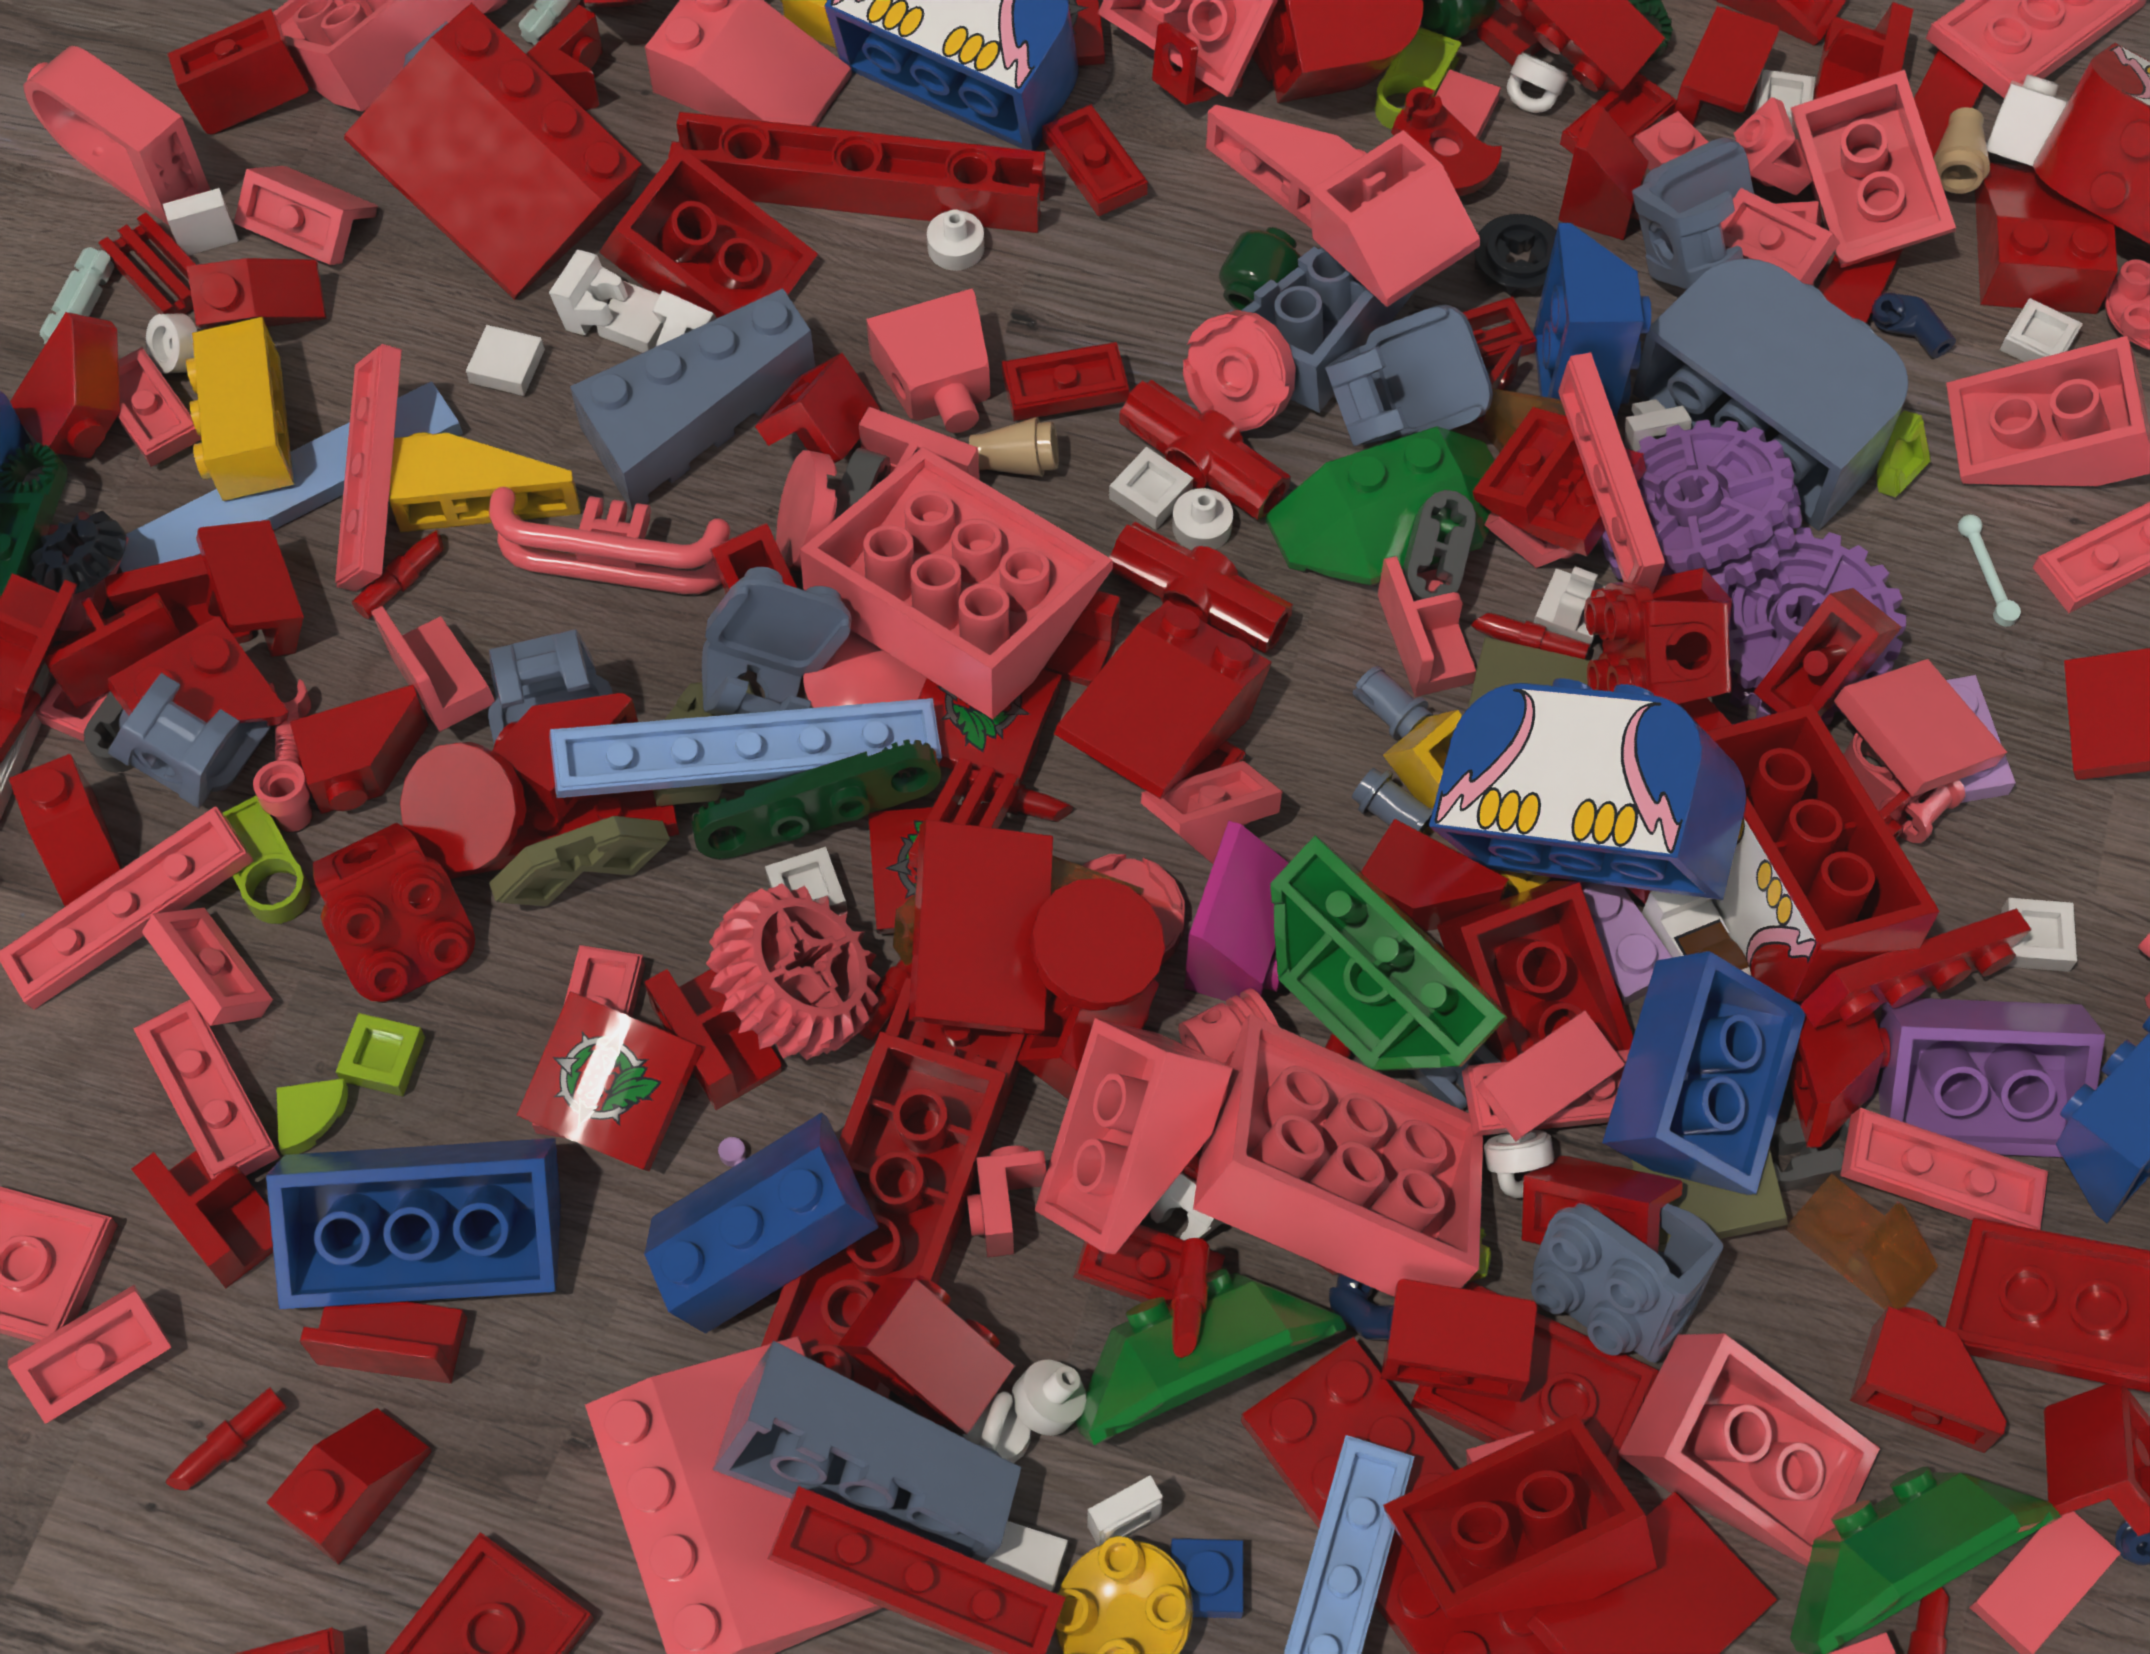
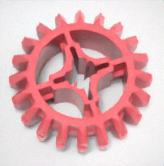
M783 883L774 888H769L767 891L760 888L758 891L748 894L740 903H736L723 915L724 920L719 923L720 926L714 931L713 937L709 941L714 950L710 953V958L706 965L717 973L710 989L725 994L727 998L721 1012H735L741 1020L738 1033L753 1030L758 1034L760 1049L773 1046L776 1043L783 1059L800 1053L808 1060L819 1056L823 1052L828 1054L831 1051L839 1050L863 1030L865 1023L869 1020L868 1013L873 1012V1007L879 1001L874 991L881 977L869 969L877 954L862 948L860 943L865 931H852L846 923L848 911L836 914L830 910L828 895L812 901L809 891L805 886L791 892Z

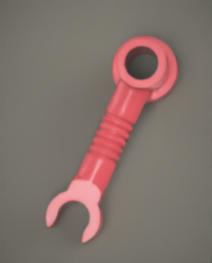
M301 679L298 680L297 696L289 702H282L289 713L286 721L280 725H275V761L263 766L256 773L253 780V788L262 809L272 815L279 829L286 832L299 831L305 828L312 819V809L308 802L310 790L301 768L300 757L290 725V721L305 717L311 709V700ZM270 683V684H269L270 687L273 689V691H274V692L276 693V695H277V692H276V690H275V687H274L273 683Z

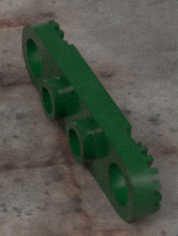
M37 442L35 446L31 443L25 444L26 449L22 450L20 447L15 449L17 454L15 456L9 454L6 457L9 462L3 463L0 467L3 472H0V598L12 573L31 581V574L35 567L30 556L36 550L43 547L40 537L48 534L66 483V465L46 444L45 446ZM45 466L42 469L44 475L41 473L37 475L40 478L39 481L34 478L32 479V485L28 481L23 485V481L29 472L35 468Z
M909 739L903 740V745L901 746L895 742L891 744V749L885 747L882 752L868 756L867 752H863L745 790V796L726 801V798L720 799V804L717 805L714 801L708 803L709 808L702 806L699 809L700 814L695 813L693 816L692 829L696 848L700 853L710 858H733L783 841L796 840L805 834L843 822L855 821L870 813L923 797L934 790L941 779V770L936 752L931 748L930 744L925 742L922 745L921 740H915L913 744H910ZM918 767L916 768L917 774L914 771H910L911 777H907L906 773H902L900 778L899 773H897L905 768ZM725 826H736V832L733 829L729 830L730 835H726L725 831H721V836H719L718 831L715 830Z

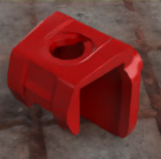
M1628 582L1609 583L1605 586L1604 590L1598 591L1596 597L1586 599L1584 618L1587 631L1590 635H1599L1603 640V653L1599 659L1590 660L1587 667V683L1593 690L1613 692L1616 685H1634L1651 691L1654 696L1668 699L1676 704L1732 691L1731 667L1729 666V601L1710 598H1698V601L1654 600L1647 586ZM1698 632L1707 641V657L1700 666L1693 669H1685L1680 666L1677 660L1667 659L1666 646L1676 645L1679 638L1686 633Z
M397 822L313 862L315 885L325 902L320 916L322 926L353 987L362 997L377 1002H386L399 998L457 969L467 962L473 953L476 940L474 930L446 871L437 860L425 857L413 834Z

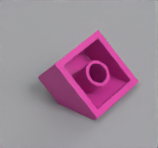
M1228 820L1189 933L1184 989L1223 1001L1235 995L1240 997V992L1249 988L1257 991L1263 998L1266 989L1278 992L1281 984L1278 980L1274 904L1271 900L1270 883L1289 863L1242 824Z

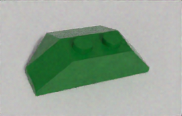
M1436 426L1326 462L1266 514L1265 521L1289 569L1304 572L1306 569H1310L1328 577L1373 585L1380 582L1385 558L1397 556L1403 569L1417 512L1434 493L1443 490L1456 491L1464 495L1472 503L1476 513V521L1469 552L1482 548L1490 532L1485 526V522L1491 511L1474 500L1472 491L1492 465L1494 459L1485 442ZM1443 507L1437 515H1431V518L1440 522L1437 542L1441 543L1444 542L1445 536L1454 526H1459V523L1450 519L1451 510ZM1433 556L1430 565L1439 563V557Z
M1314 835L1270 883L1271 900L1274 904V935L1278 980L1368 1068L1375 1071L1462 1067L1508 1018L1468 972L1386 894L1318 836Z
M1227 1269L1207 1273L1208 1296L1206 1310L1201 1316L1196 1347L1190 1355L1180 1358L1174 1354L1172 1346L1174 1311L1172 1310L1171 1302L1166 1303L1164 1297L1154 1298L1134 1306L1126 1312L1127 1322L1111 1328L1086 1391L1084 1412L1075 1421L1079 1433L1093 1445L1099 1444L1122 1431L1324 1338L1346 1330L1341 1316L1323 1307L1235 1272L1229 1275Z
M1928 1466L1905 1473L1890 1484L1894 1494L1875 1505H1872L1870 1500H1864L1844 1508L1831 1518L1835 1528L1814 1539L1790 1640L1797 1652L1807 1654H1828L1833 1652L1846 1642L2040 1528L2061 1518V1515L2050 1502L1963 1473L1931 1472Z

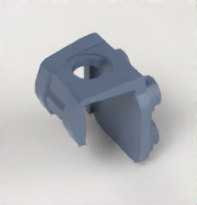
M1724 137L1715 139L1652 169L1646 175L1643 185L1632 191L1646 249L1647 267L1651 277L1661 282L1688 289L1712 267L1726 261L1744 259L1740 246L1737 245L1725 249L1721 222L1735 211L1733 198L1740 188L1754 194L1747 155L1744 147L1737 141Z
M1446 304L1428 308L1376 328L1370 333L1365 345L1342 354L1325 367L1353 447L1375 444L1397 436L1402 438L1436 426L1450 430L1477 420L1485 415L1491 406L1493 396L1491 381L1471 325L1461 311L1456 307Z
M754 567L749 569L745 576L730 588L707 621L705 634L707 640L702 651L704 711L720 716L810 708L811 701L797 697L802 676L805 673L817 672L822 669L848 638L851 630L852 617L850 611L841 601V595L836 590L826 586H813L804 591L785 585L781 574L771 568ZM747 670L757 673L756 681L762 686L765 698L746 693L749 682L738 678L743 677Z
M577 629L489 649L490 669L496 700L488 709V719L494 744L503 728L513 721L518 722L531 706L613 694L608 681L597 676L593 658Z
M161 673L130 716L124 710L122 711L119 719L120 731L110 746L108 754L127 766L132 765L178 793L181 799L200 809L212 792L225 790L233 784L269 733L271 726H267L266 721L239 723V720L221 709L207 723L172 702L180 688V684Z
M1579 1203L1574 1208L1567 1207L1559 1210L1550 1220L1534 1261L1531 1293L1537 1304L1545 1311L1552 1314L1566 1312L1587 1328L1591 1342L1603 1353L1618 1355L1633 1350L1646 1360L1656 1363L1672 1347L1677 1335L1681 1333L1695 1311L1722 1252L1723 1244L1708 1225L1696 1215L1666 1204L1660 1209V1227L1669 1233L1671 1237L1664 1253L1660 1251L1656 1253L1597 1210L1586 1204Z

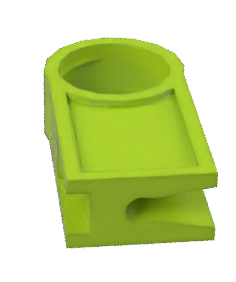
M1419 27L1412 41L1393 60L1386 74L1379 82L1374 110L1376 118L1382 125L1392 130L1394 121L1402 110L1389 104L1385 99L1386 97L1397 93L1408 94L1416 87L1433 89L1435 93L1432 97H1435L1449 69L1454 70L1459 61V57L1456 55L1461 48L1462 42Z
M254 796L223 812L254 859V862L234 874L233 878L240 889L244 902L257 919L268 924H282L293 920L304 911L310 900L311 889L306 875L294 859L271 815L262 809L257 796ZM275 873H289L297 877L295 889L282 902L270 905L261 904L253 900L256 887L267 876Z

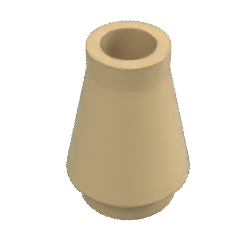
M1959 108L1951 113L1948 127L1934 156V162L1943 189L1951 193L1961 194L1975 190L1990 171L1989 156L1983 130L1984 117L1980 111L1974 108Z
M1035 417L984 434L970 435L969 444L978 447L979 470L1043 477L1045 470L1058 469V440L1054 422L1040 423L1039 418Z

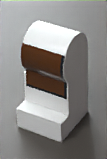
M1650 891L1642 915L1673 958L1710 951L1751 976V971L1743 951L1730 938V932L1710 898Z

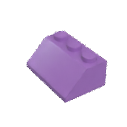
M1915 998L1898 1008H1892L1889 1002L1882 1004L1879 1028L1884 1027L1888 1032L1890 1060L1887 1067H1880L1877 1077L1881 1115L1999 1155L2062 1157L2056 1143L2068 1121L2060 1116V1112L2084 1084H2088L2094 1090L2097 1089L2105 1041V1033L2083 1005Z

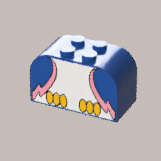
M827 0L824 5L840 60L851 67L852 72L1024 150H1036L1042 140V126L1054 121L1072 92L1077 80L1078 59L1068 0Z
M1564 678L1555 679L1552 686L1515 683L1498 687L1481 696L1465 711L1457 723L1450 742L1429 827L1465 856L1489 869L1723 900L1745 811L1746 789L1742 774L1737 765L1698 723L1676 703L1659 696H1654L1651 691L1645 688L1619 684L1614 687L1613 692L1593 690L1585 683Z

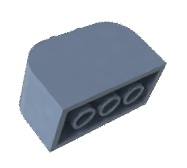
M1736 259L1720 263L1706 271L1650 325V330L1646 333L1633 394L1643 402L1657 399L1666 409L1684 406L1692 419L1691 429L1694 428L1697 421L1709 420L1711 427H1721L1729 420L1739 422L1742 432H1746L1753 427L1763 430L1766 442L1776 439L1783 447L1784 458L1789 457L1794 472L1793 481L1799 493L1801 502L1799 507L1802 519L1819 531L1878 469V463L1888 445L1907 396L1908 375L1902 359L1887 342L1874 334L1873 330L1865 322L1850 317L1826 300L1822 292L1816 287L1802 283L1790 273L1774 264L1755 259Z

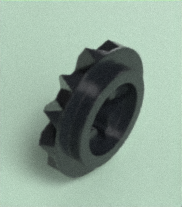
M1508 214L1495 218L1488 222L1478 233L1480 247L1474 250L1475 269L1482 270L1486 274L1488 286L1499 283L1506 286L1509 295L1516 289H1527L1534 295L1540 286L1545 283L1557 230L1548 222L1527 214ZM1532 248L1528 262L1519 259L1515 263H1508L1510 251L1518 255Z
M81 511L77 513L72 522L64 523L59 521L58 529L53 534L40 537L43 547L36 550L30 556L35 567L31 575L39 585L59 592L65 579L77 584L75 594L83 592L101 582L117 566L126 548V533L122 526L104 511L94 513L93 515Z

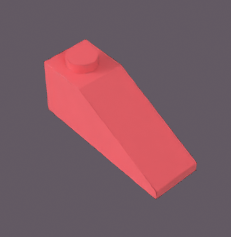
M1215 105L1208 110L1206 148L1311 229L1310 189L1367 154L1363 150L1355 149L1338 135L1220 105Z

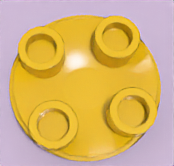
M1116 1536L1109 1538L1102 1545L1082 1556L1069 1570L1057 1593L1066 1597L1055 1626L1058 1641L1064 1654H1180L1191 1630L1193 1618L1192 1595L1188 1581L1178 1564L1161 1549L1142 1541L1131 1540L1128 1537Z

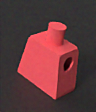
M973 288L866 319L869 352L872 361L911 419L920 421L940 415L946 430L951 433H961L976 425L979 420V414L974 404L984 402L990 397V370Z

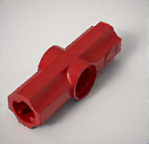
M1142 380L1129 393L1126 403L1119 412V423L1163 453L1167 461L1193 477V488H1204L1208 485L1257 520L1262 517L1266 518V514L1281 502L1283 496L1290 488L1291 476L1244 444L1239 429L1225 415L1210 409L1201 414L1153 380L1149 382Z
M1135 521L1131 525L1127 524L1122 530L1109 556L1113 560L1111 572L1160 597L1162 604L1169 601L1176 606L1187 608L1193 611L1203 622L1219 628L1264 653L1269 649H1273L1292 615V603L1240 577L1234 564L1219 551L1207 546H1197L1191 551Z

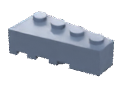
M1314 246L1298 259V268L1278 283L1271 279L1254 292V301L1241 311L1257 313L1277 327L1290 346L1296 366L1295 388L1290 399L1320 413L1334 395L1325 367L1342 354L1365 345L1370 333L1376 328L1389 324L1416 289L1386 307L1323 248L1317 249Z
M782 288L570 386L580 428L632 513L636 503L646 504L649 502L648 494L666 480L673 483L690 470V461L712 444L717 448L735 435L734 428L752 413L760 416L774 405L798 376L815 368L811 330Z
M773 1341L737 1395L713 1470L790 1499L798 1486L984 1563L1001 1546L1021 1467L1002 1458L995 1450L977 1445Z

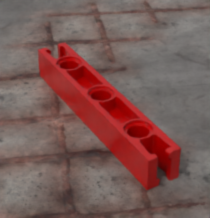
M679 112L676 126L679 142L672 141L668 158L677 146L681 145L753 202L932 221L939 214L950 210H960L974 215L979 219L982 226L986 228L1038 233L1041 217L1040 201H1044L1046 190L1045 152L688 112Z

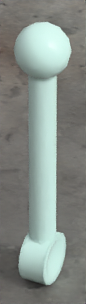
M1967 514L1959 520L1958 530L1961 535L1969 538L1997 605L1993 612V618L2001 626H2012L2020 616V607L2014 601L2008 600L1980 534L1982 531V521L1974 514Z

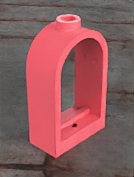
M69 46L51 62L40 63L29 73L27 81L24 83L26 99L36 117L57 143L83 166L167 225L169 223L164 211V203L210 191L182 116L88 51L80 47Z

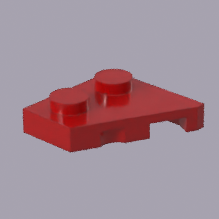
M219 616L214 617L108 678V689L128 716H130L158 676L163 673L180 684V688L172 702L207 723L220 709L239 720V723L266 721L267 726L280 725L288 718L289 711Z

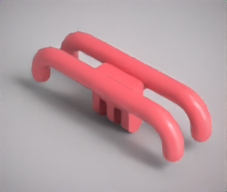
M499 487L491 495L489 517L494 529L498 532L497 543L502 555L515 567L530 572L677 594H701L715 589L721 584L710 552V548L729 539L730 526L721 518L709 521L704 535L697 542L681 545L645 539L651 516V507L647 504L636 503L631 522L626 523V501L612 500L607 519H601L604 508L603 498L589 496L579 529L523 521L519 515L513 512L516 496L508 487ZM702 565H705L704 567H702V568H700V569H698V570H694V571L680 570V569H693V568H697V567H700V566H702Z

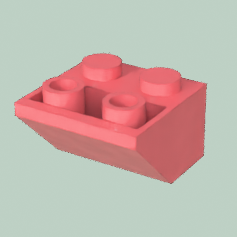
M1404 130L1310 189L1313 239L1386 307L1480 247V237L1442 163Z

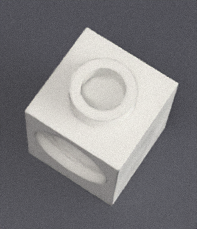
M2028 74L2023 84L2011 81L1987 141V151L2033 166L2035 158L2066 106L2067 98L2057 95L2060 85Z

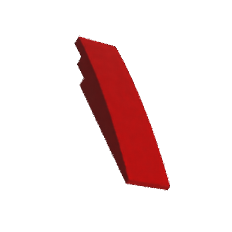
M908 977L904 981L886 1032L880 1031L839 1139V1143L879 1228L784 1285L761 1346L772 1344L773 1341L779 1342L798 1336L802 1341L807 1358L891 1401L895 1393L838 1344L887 1277L915 1279L917 1276H923L938 1285L968 1208L967 1195H973L978 1182L977 1158L987 1157L1022 1065L1016 1059L1027 1036L1025 1033L909 1021L911 978Z

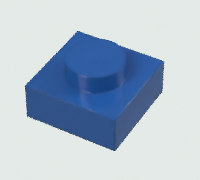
M1172 1538L1171 1558L1178 1564L1188 1581L1193 1601V1617L1242 1618L1243 1540Z

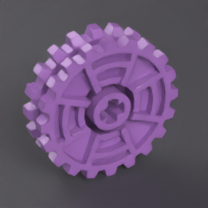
M1701 420L1696 422L1693 429L1683 430L1678 424L1668 427L1666 436L1655 439L1652 436H1647L1639 440L1641 449L1636 452L1643 453L1646 471L1637 484L1665 561L1660 576L1705 568L1728 594L1729 585L1738 582L1745 587L1757 581L1756 571L1761 568L1773 570L1780 563L1779 550L1792 549L1796 542L1793 529L1801 527L1802 515L1799 507L1801 502L1797 487L1794 485V472L1790 458H1784L1783 447L1776 439L1766 442L1764 431L1756 427L1742 432L1739 422L1727 420L1721 427H1711L1709 420ZM1605 530L1602 534L1603 541L1601 543L1606 561H1610L1613 574L1618 579H1622Z
M1798 527L1795 534L1796 542L1792 549L1778 551L1780 563L1773 570L1759 569L1755 572L1757 581L1747 587L1738 582L1729 585L1728 595L1732 599L1729 624V666L1731 667L1732 694L1729 702L1738 709L1746 704L1756 707V718L1777 713L1753 693L1827 596L1830 593L1850 588L1857 590L1902 627L1858 682L1892 670L1893 660L1897 659L1903 642L1897 636L1903 634L1906 628V615L1894 611L1900 606L1903 598L1899 589L1886 587L1884 583L1887 581L1890 573L1882 564L1871 567L1865 561L1868 551L1857 545L1848 550L1841 546L1840 535L1829 532L1824 539L1813 537L1811 528ZM1836 704L1832 705L1821 716L1825 725L1831 724L1835 712L1839 711L1843 714Z

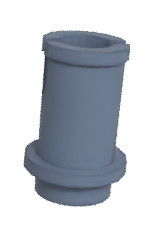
M1375 666L1368 670L1355 685L1357 688L1352 693L1354 698L1364 703L1390 727L1389 735L1396 740L1406 736L1427 717L1433 716L1427 710L1428 702L1424 698L1414 699L1389 677L1380 666Z
M1372 768L1359 783L1352 795V799L1360 804L1358 811L1362 814L1370 811L1389 826L1395 818L1423 833L1430 823L1433 808L1427 807L1392 781L1393 773L1387 770L1382 774L1377 769Z

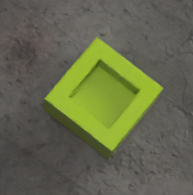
M358 1013L335 1071L339 1079L343 1078L348 1084L403 1097L425 1040L421 1027Z

